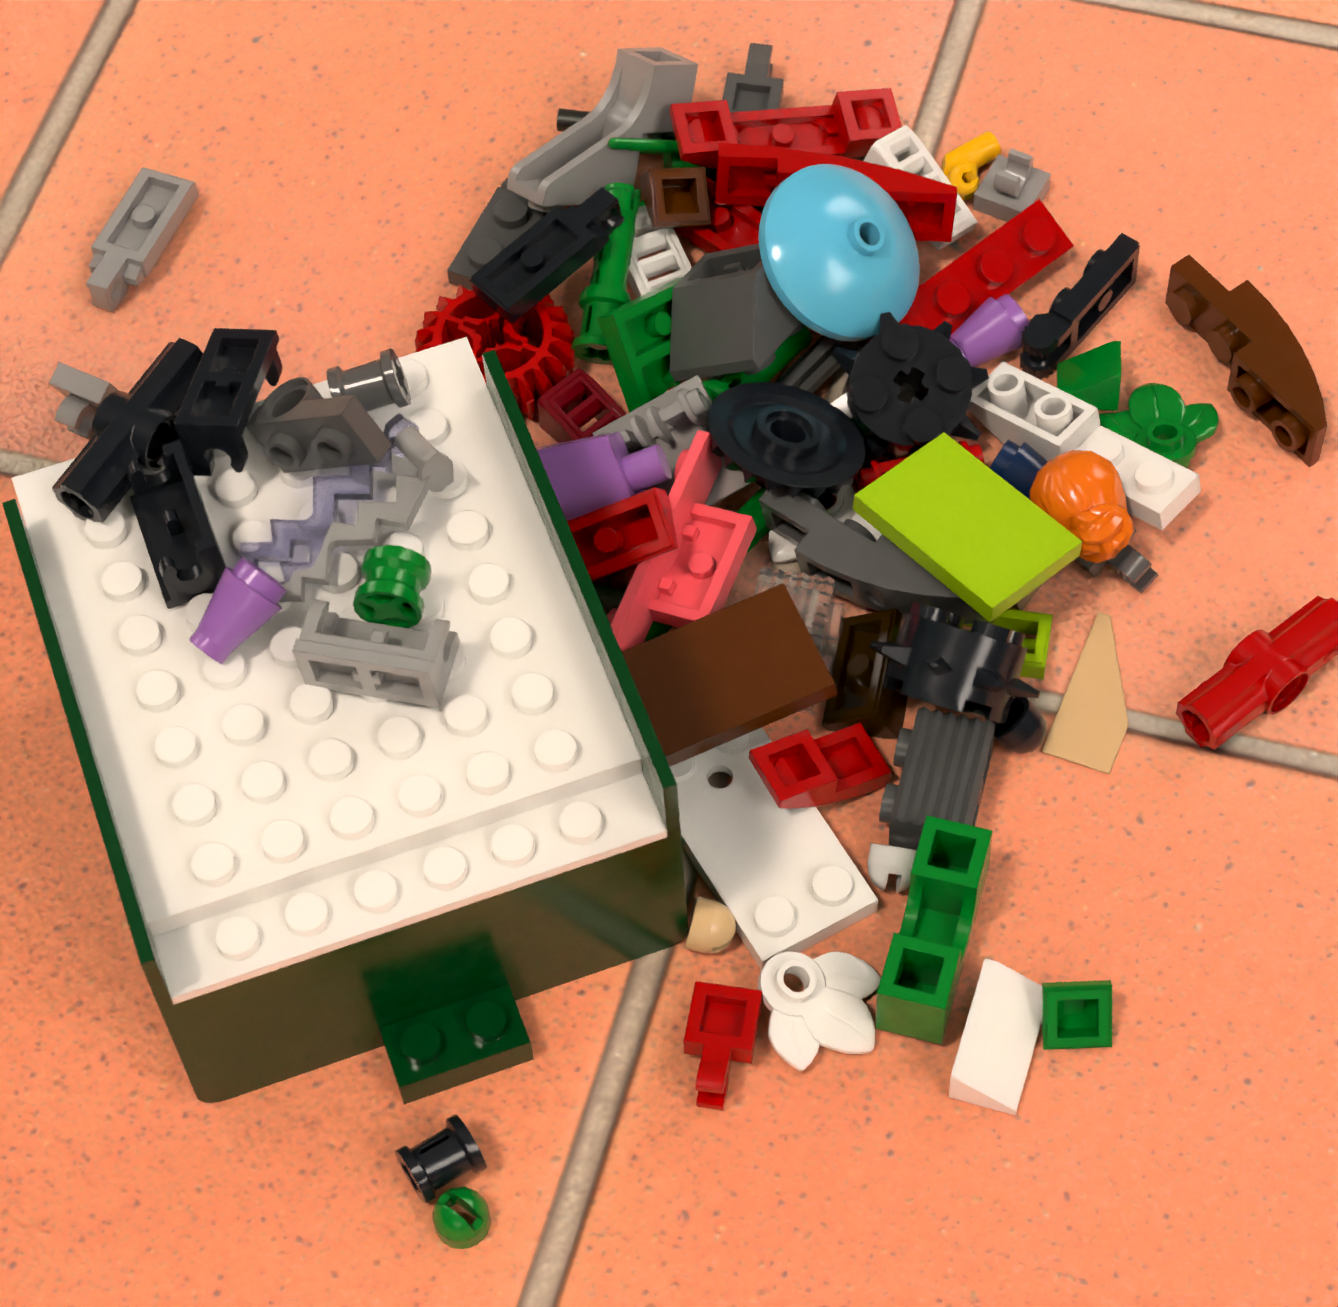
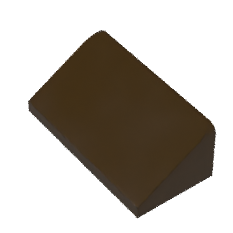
M898 609L843 618L832 670V678L836 685L837 695L826 701L822 726L826 730L838 731L861 723L869 737L883 739L898 738L900 729L903 727L908 696L902 695L898 691L882 688L889 659L870 648L872 641L895 642L903 616Z

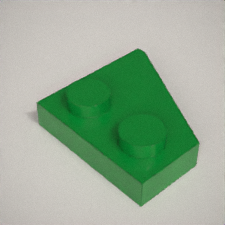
M677 278L597 317L629 412L664 394L668 388L676 387L681 383V381L675 382L669 370L673 287L682 278Z

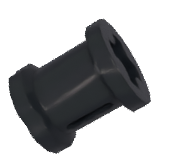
M456 1114L446 1119V1128L412 1148L402 1146L395 1151L401 1168L424 1204L435 1198L436 1190L466 1172L472 1170L478 1174L487 1168L474 1138Z

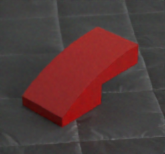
M861 723L817 739H813L808 729L751 749L748 755L749 760L778 808L785 809L831 804L879 790L889 783L892 773Z

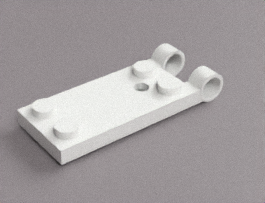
M759 728L670 767L677 783L682 848L716 901L727 906L734 915L736 932L760 969L772 956L780 952L796 951L801 953L878 911L877 897L816 806L795 809L778 808L748 758L751 749L772 742L763 728ZM716 772H725L732 778V782L725 788H715L707 780L711 774Z

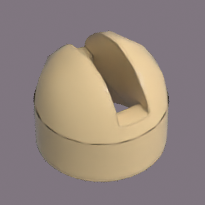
M697 896L684 948L701 953H717L728 947L736 932L735 917L729 908L717 901Z

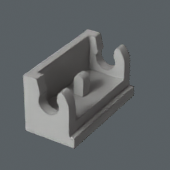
M314 600L312 602L300 637L296 639L292 650L305 684L328 688V690L440 708L460 644L458 633L449 631L450 621L435 619L430 631L427 632L339 618L337 613L328 612V601Z

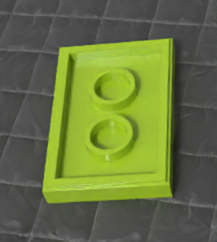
M945 432L856 493L853 500L852 510L989 622H992L1078 558L1081 552L1083 541Z

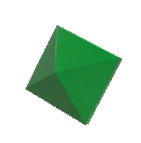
M1111 980L1042 983L1043 1050L1112 1047Z

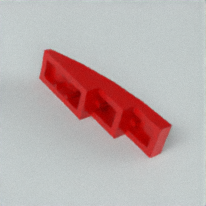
M718 142L715 204L765 206L773 190L793 173L813 165H840L869 177L893 198L905 215L912 229L915 241L951 242L957 201V187L900 169L843 156L784 147Z

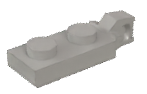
M142 167L91 246L93 258L89 268H91L90 272L92 274L86 282V286L90 289L92 306L113 312L127 295L129 284L138 287L143 282L144 277L147 278L197 199L198 191L195 182Z

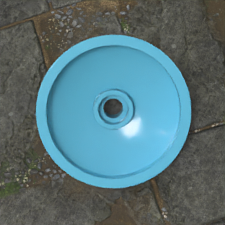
M819 164L803 168L787 177L773 190L767 199L760 219L759 249L767 278L776 295L791 314L804 325L821 335L850 342L868 340L878 335L882 313L890 312L899 323L907 314L915 299L920 277V263L912 229L893 198L880 185L862 173L851 168L833 164Z

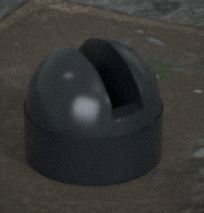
M1013 698L1005 724L992 721L995 724L994 739L1010 752L1020 754L1033 752L1042 745L1047 735L1045 718L1040 710L1027 698Z

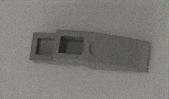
M774 488L770 492L766 490L759 499L767 528L797 546L794 551L802 577L830 593L878 611L898 609L902 614L903 612L909 613L912 602L915 601L965 616L963 624H973L974 619L986 623L994 622V620L992 622L986 620L883 534L876 541L872 533L858 522L846 519L842 523L827 514L824 506L817 499L811 498L803 491H800L794 498H791L784 490Z

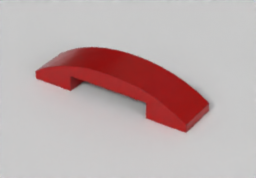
M891 88L837 92L832 105L730 112L727 100L677 103L671 104L669 108L681 160L717 169L718 142L784 147L854 159L866 156L871 146L877 140L902 127Z

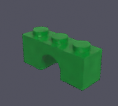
M926 815L910 873L909 893L899 934H893L877 991L875 1029L942 1045L989 870L993 830Z

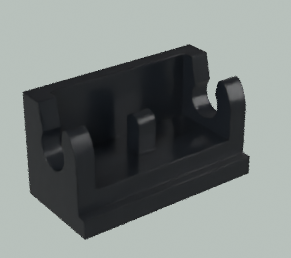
M213 329L173 423L194 476L212 475L215 468L214 449H219L229 455L231 458L230 465L235 472L240 473L244 469L248 459V450L242 434L264 380L266 379L271 386H276L283 370L277 351L280 339L276 330Z
M180 440L162 446V460L165 465V469L155 475H145L141 464L136 460L131 461L127 468V475L135 494L130 496V500L168 609L187 603L197 595L214 593L226 567L197 481Z

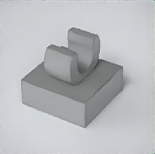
M1010 149L1008 158L998 154L974 193L973 210L1008 222L1038 199L1043 201L1050 189L1051 173L1034 168L1033 156L1015 149Z
M61 362L58 363L49 381L51 386L66 397L58 407L55 421L68 426V431L90 439L92 436V421L97 409L109 394L119 390L107 381Z

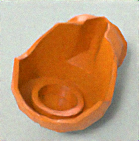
M1071 450L1057 455L1037 471L1029 491L1030 500L1083 541L1079 557L1089 562L1100 563L1115 558L1128 545L1134 532L1133 522L1127 511L1126 496L1119 473L1111 461L1093 451Z

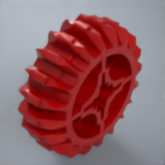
M459 284L456 298L451 299L439 296L438 304L436 305L437 311L424 312L423 328L416 330V352L467 337L485 382L486 377L482 353L495 349L519 409L530 420L533 419L536 412L535 405L538 399L571 374L576 364L575 351L572 349V342L575 339L574 331L571 330L570 324H568V316L564 312L563 306H554V301L551 299L550 294L515 323L511 324L479 298L473 290L469 291ZM523 334L533 339L540 347L528 344V338L523 337Z

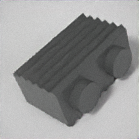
M926 707L918 708L913 730L901 727L893 766L903 768L899 785L886 784L879 814V822L889 823V846L917 850L926 815L971 826L976 825L993 752L995 724L992 721L986 720L982 722L977 717L969 719L964 714L955 716L951 712L943 714L938 709L930 711Z

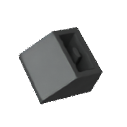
M759 243L704 254L673 287L669 372L675 382L689 380L696 375H699L704 381L737 372H744L745 375L758 373L775 360L776 354L774 352L787 337L796 334L805 326L791 314L773 290L762 264Z

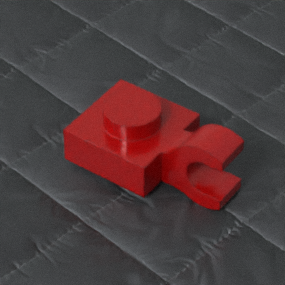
M695 981L683 1043L684 1054L701 1056L695 1089L699 1090L696 1101L697 1107L724 1110L731 1061L752 1064L763 1005V991Z

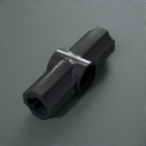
M179 338L176 342H169L128 393L115 391L102 401L92 421V438L52 486L57 500L71 510L77 518L83 521L89 519L93 522H104L131 488L127 475V468L131 461H138L142 466L143 472L145 469L150 471L162 469V465L157 464L162 458V446L180 440L173 423L203 355V352L197 345L182 338Z

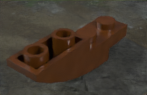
M1190 255L1171 265L1165 304L1177 321L1181 324L1189 325L1208 343L1211 351L1219 360L1232 365L1227 391L1230 392L1236 405L1244 412L1252 413L1272 432L1274 439L1284 450L1293 452L1309 468L1319 462L1327 428L1323 398L1307 356L1288 324L1272 304L1248 280L1228 291Z

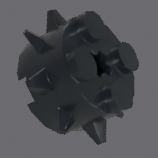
M890 312L882 313L878 335L874 336L860 352L836 347L831 354L848 374L842 396L832 402L831 405L843 411L860 431L865 444L864 466L868 467L869 461L877 460L881 456L892 460L909 457L943 432L948 436L976 441L980 436L981 432L966 416V411L972 397V390L988 380L989 376L987 369L970 367L969 361L963 357L960 349L950 341L952 325L949 322L944 321L934 330H930L922 326H911L906 323L899 324ZM903 383H908L916 389V397L913 396L909 404L897 398L900 392L898 385L902 387Z
M913 601L910 612H903L895 642L872 641L870 643L871 649L889 659L882 688L898 691L902 695L961 713H975L985 716L987 720L1005 724L1013 697L1039 698L1040 691L1019 679L1028 648L1022 647L1025 634L976 619H974L971 632L963 630L961 628L965 616Z

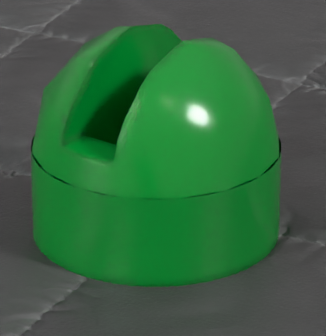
M465 1186L450 1188L439 1197L433 1210V1222L436 1233L443 1243L452 1248L467 1249L476 1246L489 1232L491 1218L485 1199L473 1189ZM459 1204L477 1219L470 1226L450 1207Z

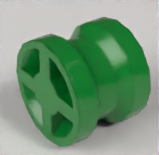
M382 545L368 550L363 557L361 566L365 583L361 584L355 592L353 601L354 611L361 619L370 623L402 628H411L417 625L422 618L424 602L420 592L425 590L430 582L431 564L423 555L402 546Z

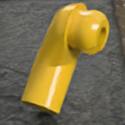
M985 131L944 155L941 170L952 186L957 187V193L963 201L970 199L980 184V177H977L978 168L996 159L998 154L1001 155V147L997 138L991 132Z

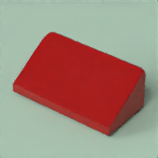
M654 487L567 521L592 581L678 549L670 501L665 489Z

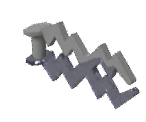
M398 413L386 423L383 433L392 444L380 463L349 466V475L313 476V513L308 519H270L272 542H245L240 544V559L245 557L257 566L259 562L280 563L285 581L279 583L287 591L279 602H304L306 583L329 585L331 557L336 547L377 545L380 525L409 530L428 491L441 492L454 482L453 461L435 449L419 432V427L413 421ZM392 454L398 457H406L417 468V477L396 474V502L358 501L357 525L337 522L338 500H373V470L393 474ZM295 545L310 546L309 562H293Z

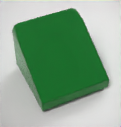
M1121 341L1106 343L1057 364L1058 389L1097 407L1098 410H1118L1121 384Z

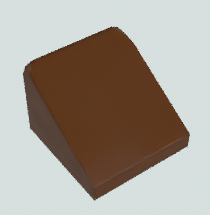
M705 167L648 169L640 178L642 196L653 229L705 227L711 225Z

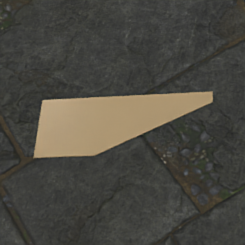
M1098 612L1041 752L1110 774L1129 723L1111 617L1108 614Z

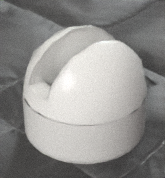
M870 843L867 864L868 874L872 883L884 891L888 875L896 874V893L909 889L910 873L917 850Z

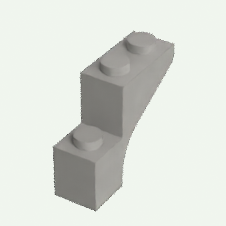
M662 47L619 48L610 83L597 106L583 119L516 163L510 170L507 189L528 199V206L530 208L548 213L557 205L562 209L564 205L579 206L601 187L604 188L609 183H626L634 186L640 151L611 149L608 146V140L613 137L661 139L662 132H674L669 113L670 105L692 102L698 63Z

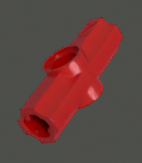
M1316 596L1269 633L1259 629L1247 635L1239 642L1225 660L1221 670L1201 683L1178 702L1176 715L1180 718L1188 736L1200 747L1208 746L1215 750L1264 711L1274 715L1289 706L1304 690L1311 675L1338 655V602L1332 597L1324 599Z

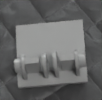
M696 375L593 432V436L619 431L629 454L659 444L668 459L672 478L646 488L643 491L656 487L665 489L667 495H669L675 482L674 472L678 457L684 449L689 450L698 430L706 431V418L712 401L700 376ZM721 457V469L705 505L712 506L751 485L750 482H744L743 472L725 469L723 457Z

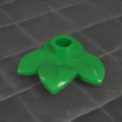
M1146 383L1134 389L1128 402L1129 410L1099 414L1101 426L1185 468H1188L1190 460L1196 453V444L1213 436L1219 424L1218 413L1212 404L1197 403L1185 406L1180 394L1174 388L1159 383Z

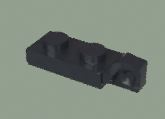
M601 187L577 208L572 205L562 209L557 205L471 276L469 281L474 293L511 324L515 323L600 252L610 240L609 236L625 221L619 206V200L605 188Z

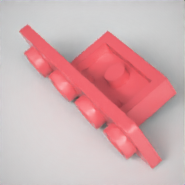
M698 430L689 450L684 449L676 462L675 482L668 498L678 549L629 567L627 589L618 609L613 608L607 615L621 652L644 643L653 621L679 628L723 609L757 531L752 516L705 505L722 466L721 457L711 452L712 436L710 432Z

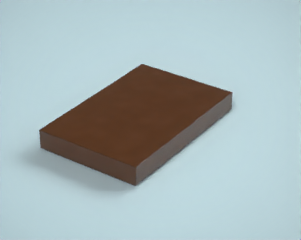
M784 583L622 652L670 767L837 695L835 682Z

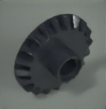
M753 382L731 387L714 399L706 418V432H710L712 436L711 452L724 458L725 469L743 472L745 483L754 482L758 486L767 489L768 492L774 488L782 489L791 498H794L800 491L815 499L823 491L838 494L843 485L853 484L865 459L864 440L854 422L839 408L831 405L829 401L794 386L772 382Z

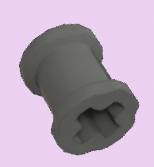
M392 348L381 351L380 359L345 371L339 366L327 369L326 375L331 397L354 395L367 412L393 403L399 408L411 405L407 379L399 358Z

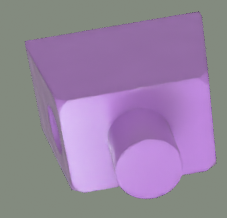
M619 431L536 447L566 521L644 492V489L672 478L668 459L659 444L629 454Z

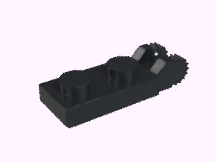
M1121 233L1106 251L1103 249L1097 250L1088 261L1083 277L1072 289L1068 287L1063 288L1052 302L1049 313L1037 314L1029 321V326H1025V331H1022L1021 346H1024L1023 354H1020V368H1022V371L1040 380L1043 377L1048 378L1049 374H1053V369H1057V364L1070 356L1136 282L1140 250L1138 241Z

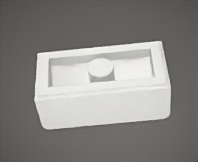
M985 958L952 1069L949 1086L950 1098L1016 1115L1042 1023L1041 985L1000 962Z

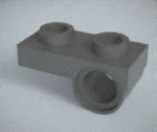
M305 377L291 379L277 387L269 394L262 405L258 406L246 424V427L263 446L267 458L273 464L280 467L284 473L378 464L392 444L354 395L323 398L311 381Z

